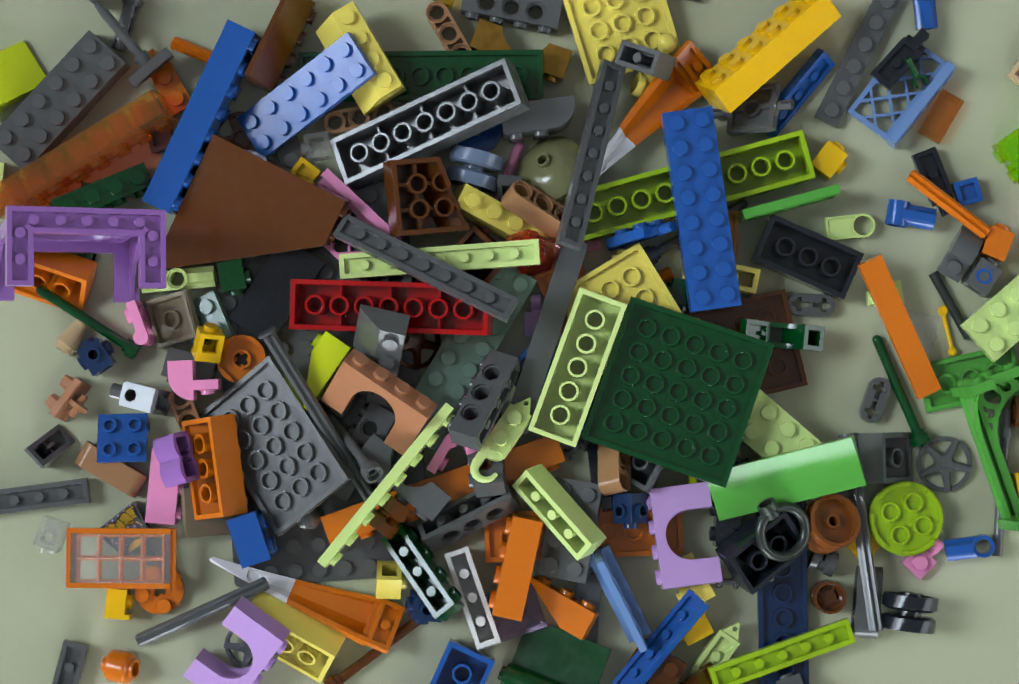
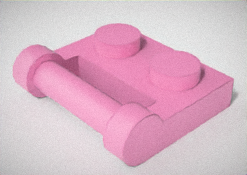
M137 300L125 303L127 307L124 310L126 319L129 324L133 323L136 331L133 335L134 342L148 347L154 345L155 338L144 303Z
M450 433L445 436L426 468L433 474L437 470L441 472L444 470L450 460L446 455L451 448L458 446V444L452 443Z

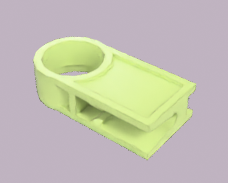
M866 213L824 218L825 237L834 241L869 237L874 232L876 225L872 216ZM858 217H865L871 223V229L866 235H860L854 230V221Z

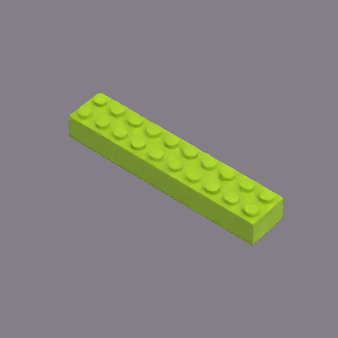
M803 129L719 152L727 204L812 181L816 178ZM668 166L597 185L584 242L614 235V231L629 228L630 230L633 228L632 225L647 222L648 224V222L658 219L665 221L675 218Z

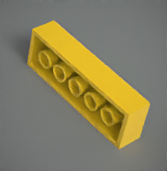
M789 0L786 4L777 7L768 20L760 22L755 27L753 33L740 39L736 44L737 47L731 52L723 54L713 68L705 70L700 75V79L695 82V85L711 106L732 113L836 22L841 15L831 0Z

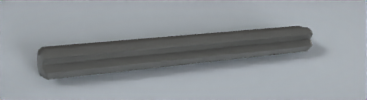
M262 577L140 632L135 636L137 644L142 647L231 607L242 596L248 599L269 589V583L265 577Z

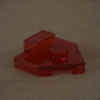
M530 229L506 237V241L539 239L541 265L517 266L521 275L526 273L528 276H533L550 271L561 247L560 244L555 243L556 238L552 237V239L540 236L538 232Z

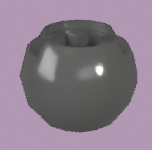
M318 507L295 524L293 528L315 529L321 520Z

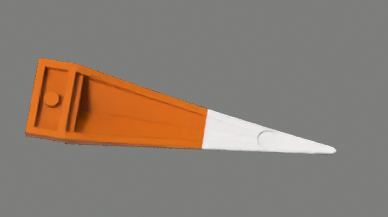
M691 40L685 41L673 55L677 59L669 82L654 77L608 140L600 175L661 127L660 117L662 113L683 110L703 95L695 85V82L700 79V75L705 70L713 67Z
M216 557L209 559L215 565L248 583L265 577L269 583V589L264 592L362 646L366 645L385 654L390 649L405 607L387 599H376V596L310 583L251 567L242 569L240 564Z

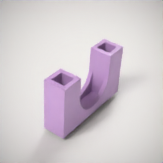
M707 482L651 489L648 493L646 505L648 510H651L652 520L648 521L649 535H654L655 545H651L653 560H658L659 570H655L656 585H661L662 590L721 583L723 578L719 556L693 560L684 559L677 556L670 549L666 540L667 525L675 515L686 511L709 509L712 507L711 494Z
M242 596L224 619L222 625L248 644L253 656L252 665L243 668L229 666L203 648L183 676L193 684H258L263 677L260 675V672L263 669L268 671L276 659L273 658V655L276 652L281 654L289 642L286 638L291 631Z

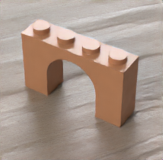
M355 348L344 359L321 401L342 414L358 392L370 391L382 396L391 405L395 414L394 426L383 443L401 455H404L420 435L438 406L427 396Z

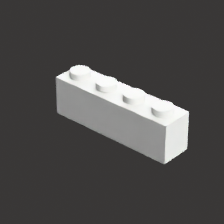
M468 546L444 554L455 587L462 595L461 601L465 605L463 610L477 651L501 643Z

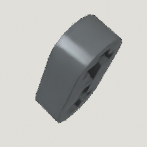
M797 293L788 299L790 312L796 316L824 317L830 315L835 308L834 300L826 294ZM798 297L801 302L809 303V307H802L800 311H796V307L792 306V302H795ZM822 299H825V303L829 304V308L825 309L823 313L821 308L813 307V303H820Z
M878 377L868 383L859 407V416L863 421L873 423L881 418L891 392L888 380ZM879 382H882L885 392L879 393L877 399H875L876 390L873 389V385H878ZM874 401L876 402L874 411L877 414L869 419L867 418L868 413L864 412L865 408H870Z

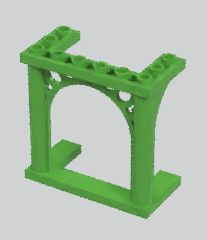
M1017 361L1002 365L1003 370L996 373L994 369L979 373V377H968L956 381L957 386L950 388L953 398L959 397L1001 517L996 519L998 527L1004 530L1019 531V499L998 439V421L1001 411L1008 399L1019 390V381L1014 379L1018 377L1019 380V364H1017ZM1006 383H1008L1010 388L1008 391L1003 392L996 384L1006 386ZM989 390L995 391L999 395L1000 401L997 404L987 402L984 398V392ZM984 407L990 410L993 409L994 415L991 418L988 417L989 411L985 412Z

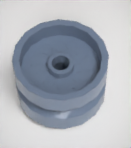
M453 145L449 159L461 166H449L446 168L450 182L458 186L467 183L482 192L496 193L497 177L485 172H501L505 159L479 149Z

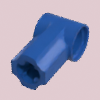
M912 0L915 30L938 28L935 0Z
M889 199L885 219L886 225L901 228L909 226L925 230L934 229L937 209L910 205V202Z
M986 534L944 540L947 561L978 557L986 558L992 555L995 550L994 541ZM981 539H986L990 543V547L986 552H979L976 549V544Z

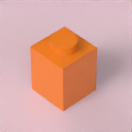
M996 223L995 225H990L991 230L984 237L978 255L985 258L989 257L1001 263L1007 257L1015 233L1010 232L1008 226Z

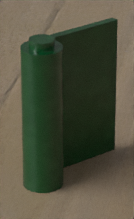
M529 616L512 663H509L507 667L503 666L501 668L498 680H501L500 684H599L612 649L587 639L580 640L563 629Z

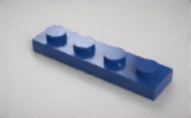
M817 48L780 93V101L793 99L794 109L781 110L779 112L776 131L764 132L767 137H777L835 66V63L824 50Z

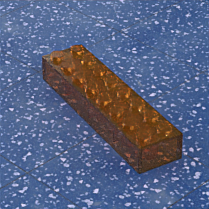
M151 89L0 181V219L5 220L6 205L44 206L48 203L47 199L53 195L58 197L69 190L68 186L75 182L79 184L90 178L89 173L96 169L101 171L110 166L112 159L117 156L123 158L132 152L131 148L137 144L142 146L153 139L151 135L159 131L163 133L174 126L173 122L178 119L164 95Z

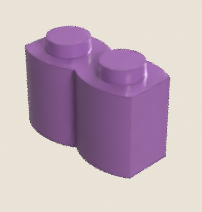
M187 431L173 433L153 440L154 453L160 463V476L166 488L199 479V466L193 456V444Z

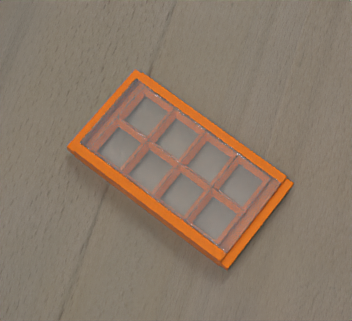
M67 527L66 588L176 589L177 528Z

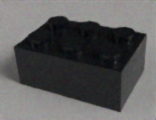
M780 512L777 518L769 521L765 531L768 545L779 552L791 549L798 541L800 532L786 512ZM760 513L715 549L738 585L751 595L755 594L809 549L807 544L797 557L789 561L778 562L767 558L758 548L755 538V529Z

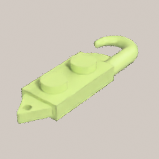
M530 397L514 405L510 404L486 438L481 450L478 451L470 465V473L476 481L489 483L498 476L496 472L488 477L480 474L479 468L485 459L498 462L507 457L531 422Z
M739 622L725 628H718L692 664L690 669L691 675L709 661L715 665L730 659L740 645L738 640Z

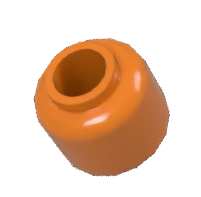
M114 649L102 659L101 670L104 672L106 680L128 684L138 676L140 662L134 653Z

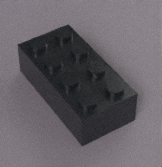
M772 214L768 218L750 262L841 301L845 299L858 269L857 265L860 264L864 253Z

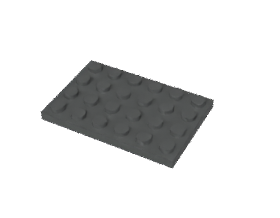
M269 355L204 409L200 415L204 418L235 414L238 443L241 450V465L244 473V485L275 534L281 536L352 480L353 477L333 446L321 433L308 410L303 407V402L275 357Z

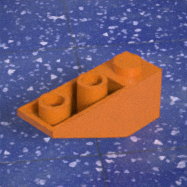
M546 576L531 577V584L558 626L580 640L586 639L600 614L599 611L595 610L596 605L586 599L580 601L574 598V593L565 587L559 589L553 586V581Z

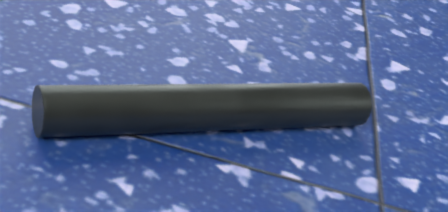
M938 271L928 275L963 339L970 338L960 326L965 320Z

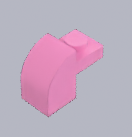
M195 360L167 361L168 381L170 387L178 396L187 400H197V390H200V395H214L215 390L222 389L221 379L196 380Z

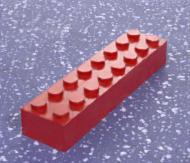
M291 279L289 329L356 331L360 305L363 304L410 315L407 333L492 335L493 316L425 282Z

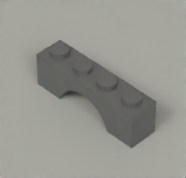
M373 433L361 450L369 460L376 461L383 469V475L377 481L380 484L393 468L395 450L383 443L384 440ZM402 482L399 487L395 485L392 487L397 492L395 497L404 505L412 504L416 508L414 513L425 522L427 519L434 521L452 499L449 494L434 482L420 487H412Z

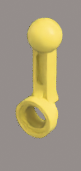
M669 33L662 34L657 40V51L665 54L674 51L677 46L676 38ZM638 72L632 81L629 91L630 95L635 97L641 96L654 77Z

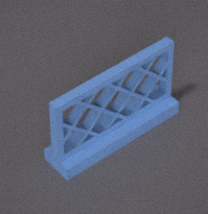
M927 48L923 52L926 56L920 57L916 61L919 62L920 75L930 77L927 85L924 84L921 78L922 88L917 92L908 93L907 80H912L913 76H906L905 73L899 80L904 81L905 93L891 95L890 90H887L888 96L873 98L872 89L875 85L880 84L873 78L847 111L849 115L887 142L886 144L893 149L897 147L955 73V65L949 61H944ZM933 60L939 66L934 72L923 73L922 61ZM870 92V98L865 99ZM915 96V97L912 99V101L910 102V101H909V97ZM906 98L907 107L904 111L893 112L891 99ZM888 100L890 113L876 114L874 102ZM871 102L873 115L862 116L855 110L860 104ZM894 116H899L897 120L894 121ZM891 117L892 126L885 133L877 127L876 119Z
M606 544L593 552L591 567L629 643L635 641L640 653L647 650L644 636L652 633V630L609 544Z

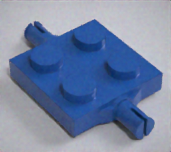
M663 219L648 222V224L647 222L632 225L633 228L630 231L629 228L614 231L615 236L606 239L607 248L609 251H614L619 248L623 249L630 244L663 236L676 231V224L674 221L663 223Z

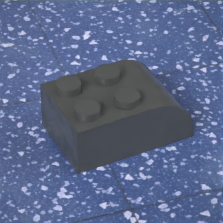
M574 95L529 101L530 110L502 122L504 141L509 140L510 144L524 142V138L533 137L534 141L548 139V135L563 131L568 127L573 118L575 109Z

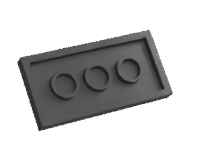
M555 476L556 481L598 527L603 494L598 484ZM546 526L538 575L588 584L593 553L577 561Z

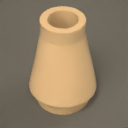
M75 319L56 338L57 343L54 346L71 357L74 352L77 353L88 326Z

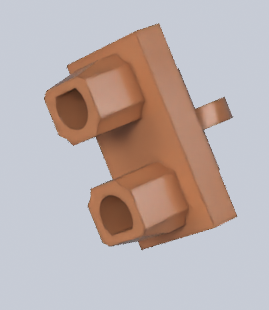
M65 375L60 381V386L65 389L62 396L59 397L53 393L45 401V404L51 410L49 414L64 422L67 421L69 416L74 418L78 411L83 414L87 413L88 409L83 405L88 399L85 395L92 387L85 381Z

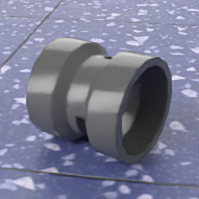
M812 551L807 568L813 571L820 570L824 575L831 577L837 566L839 554L835 552L818 554Z

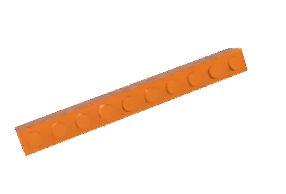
M544 436L513 447L505 458V475L508 482L513 485L515 483L514 480L519 478L526 469L542 464L548 472L561 468L560 463L565 462V458L559 441ZM468 464L409 485L420 487L434 482L452 497L449 503L475 491L474 488L470 489L468 474H470V467ZM395 490L388 492L391 496L397 499L395 497V495L397 494ZM364 501L320 517L330 545L365 503ZM412 504L404 505L412 511L406 519L407 523L420 518L414 513L416 508ZM362 524L356 533L359 534L361 540L375 535L373 530L376 529L370 524L366 527Z

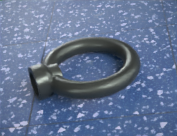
M773 497L760 502L757 506L760 517L755 529L758 548L767 558L773 561L784 562L794 559L805 549L809 541L810 522L806 513L801 507L792 502H776ZM780 512H790L799 521V539L791 549L779 552L768 545L765 536L766 526L769 521L777 518Z

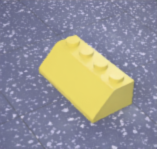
M351 1L333 12L318 28L316 34L326 49L347 32L352 33L376 70V76L352 93L362 113L366 116L404 93L407 89L361 11Z
M266 592L255 595L251 602L291 631L286 638L289 643L281 654L278 653L277 659L321 683L343 645L346 636Z

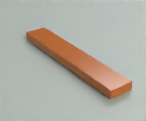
M879 254L858 264V269L917 399L920 400L942 389L882 255Z

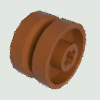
M829 494L821 496L802 508L810 522V537L807 543L809 550L818 554H829L851 544L857 538L861 529V518L856 506L843 495ZM796 519V528L800 532V524L798 519Z

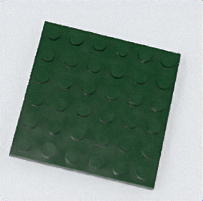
M631 296L582 439L726 489L775 344Z

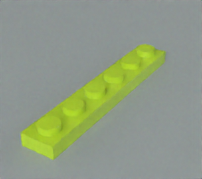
M843 618L707 667L712 684H741L855 643L856 640L849 619Z

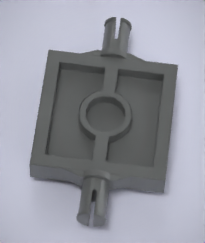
M777 83L764 84L732 113L713 109L714 119L726 117V132L729 136L776 131L779 112L781 110H793L794 101L793 99L779 100L780 86Z

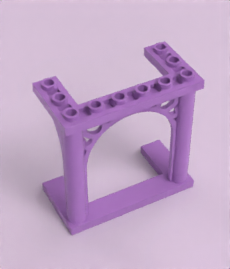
M6 205L5 220L0 224V301H14V286H34V252L113 254V303H127L132 300L140 301L139 288L165 289L166 210Z

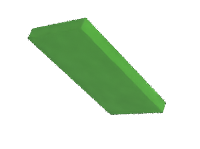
M835 184L743 209L737 214L739 223L833 199L840 194V186Z
M1014 346L993 363L982 350L930 361L942 389L923 398L926 413L961 406L959 397L953 398L950 388L957 386L956 381L968 377H979V373L994 369L995 373L1003 370L1002 365L1017 361ZM1006 383V386L996 384L1003 392L1008 391L1010 388L1008 383ZM993 390L984 392L986 400L999 397Z

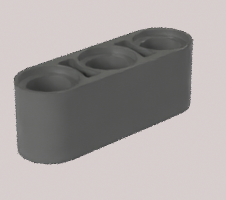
M857 565L854 579L851 628L854 637L877 639L879 632H870L868 628L860 567ZM875 567L881 607L883 568Z

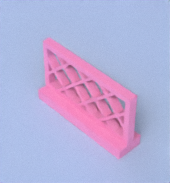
M328 168L322 173L321 176L323 178L318 184L351 200L349 207H351L350 216H352L353 212L357 216L354 218L390 235L389 225ZM332 242L330 245L324 246L338 260L339 254L362 252H352V246L348 245V252H337L335 250V243Z

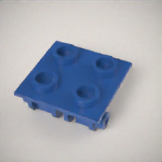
M148 413L98 414L97 463L147 462V433H150Z

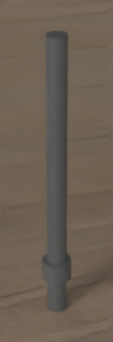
M1012 408L1002 409L1001 427H998L999 444L1007 467L1010 438L1013 437V428H1011ZM995 502L993 532L995 550L992 556L1002 557L1004 529H999L996 519L1001 517Z

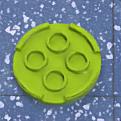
M911 481L895 482L881 489L873 498L868 512V525L875 541L886 551L901 556H913L928 550L935 544L944 524L943 509L936 495L925 486Z

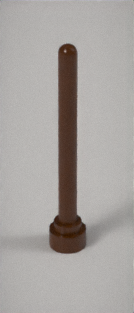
M412 619L396 631L390 647L420 624L415 623ZM371 649L339 675L337 673L333 676L330 674L323 680L324 684H344L348 679L379 657L382 652Z

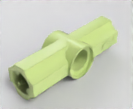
M215 266L166 270V288H141L142 294L180 291L189 288L217 287ZM182 273L184 276L183 284L175 286L173 283L174 276Z

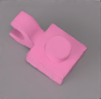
M937 538L935 544L928 550L917 555L906 556L901 563L921 580L937 563L932 557L945 545Z

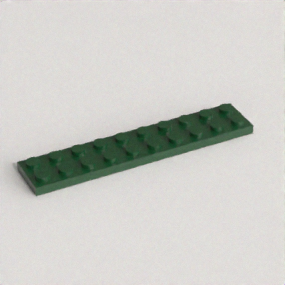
M543 50L384 51L407 91L389 102H412L503 58L515 64L528 101L540 100L544 97ZM298 52V70L321 52ZM351 94V95L348 96L346 99H344L342 102H356V101H355L354 97H353L352 94Z

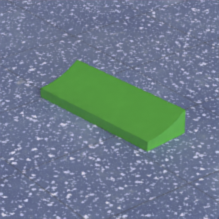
M854 435L736 464L733 466L726 489L707 482L719 521L759 512L757 510L758 504L770 497H773L776 502L796 503L867 485Z

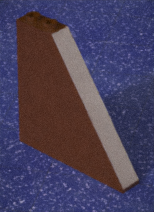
M213 134L166 236V269L330 245L331 242L335 243L337 240L333 235L343 217L350 213L351 207H349L351 200L221 134Z

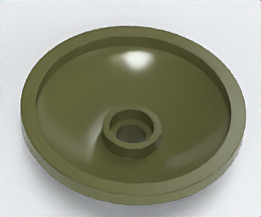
M562 136L544 139L532 146L523 156L518 166L517 176H523V181L558 202L567 197L579 145L574 140Z

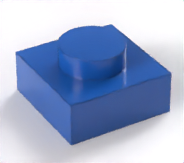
M977 177L951 184L955 199L962 206L983 201Z

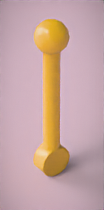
M940 306L937 313L942 317L949 346L948 354L955 356L957 349L953 345L946 317L948 309L946 306Z

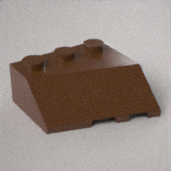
M440 156L383 162L389 232L391 236L405 237L470 230L468 223L465 222L459 201L456 200L451 189V182Z

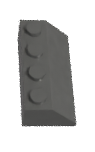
M361 304L352 350L355 348L398 377L410 315ZM358 392L366 402L391 407L387 400L374 392Z

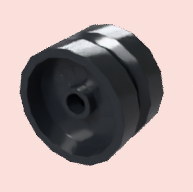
M883 591L882 604L887 608L897 610V612L882 613L883 627L912 633L935 634L936 621L931 617L922 616L921 613L936 612L939 599L915 592Z

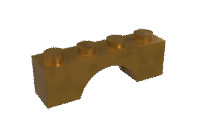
M479 18L470 44L471 50H513L505 41L503 26ZM549 43L543 49L544 80L556 84L557 81L563 82L573 51Z

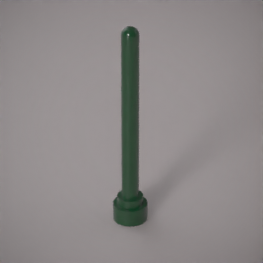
M42 285L36 287L38 295L122 348L121 351L125 352L124 355L129 359L133 360L142 345L136 344L134 340L126 339L46 287Z
M873 336L872 342L912 432L909 439L912 447L915 448L932 441L928 431L925 432L924 428H920L881 336Z

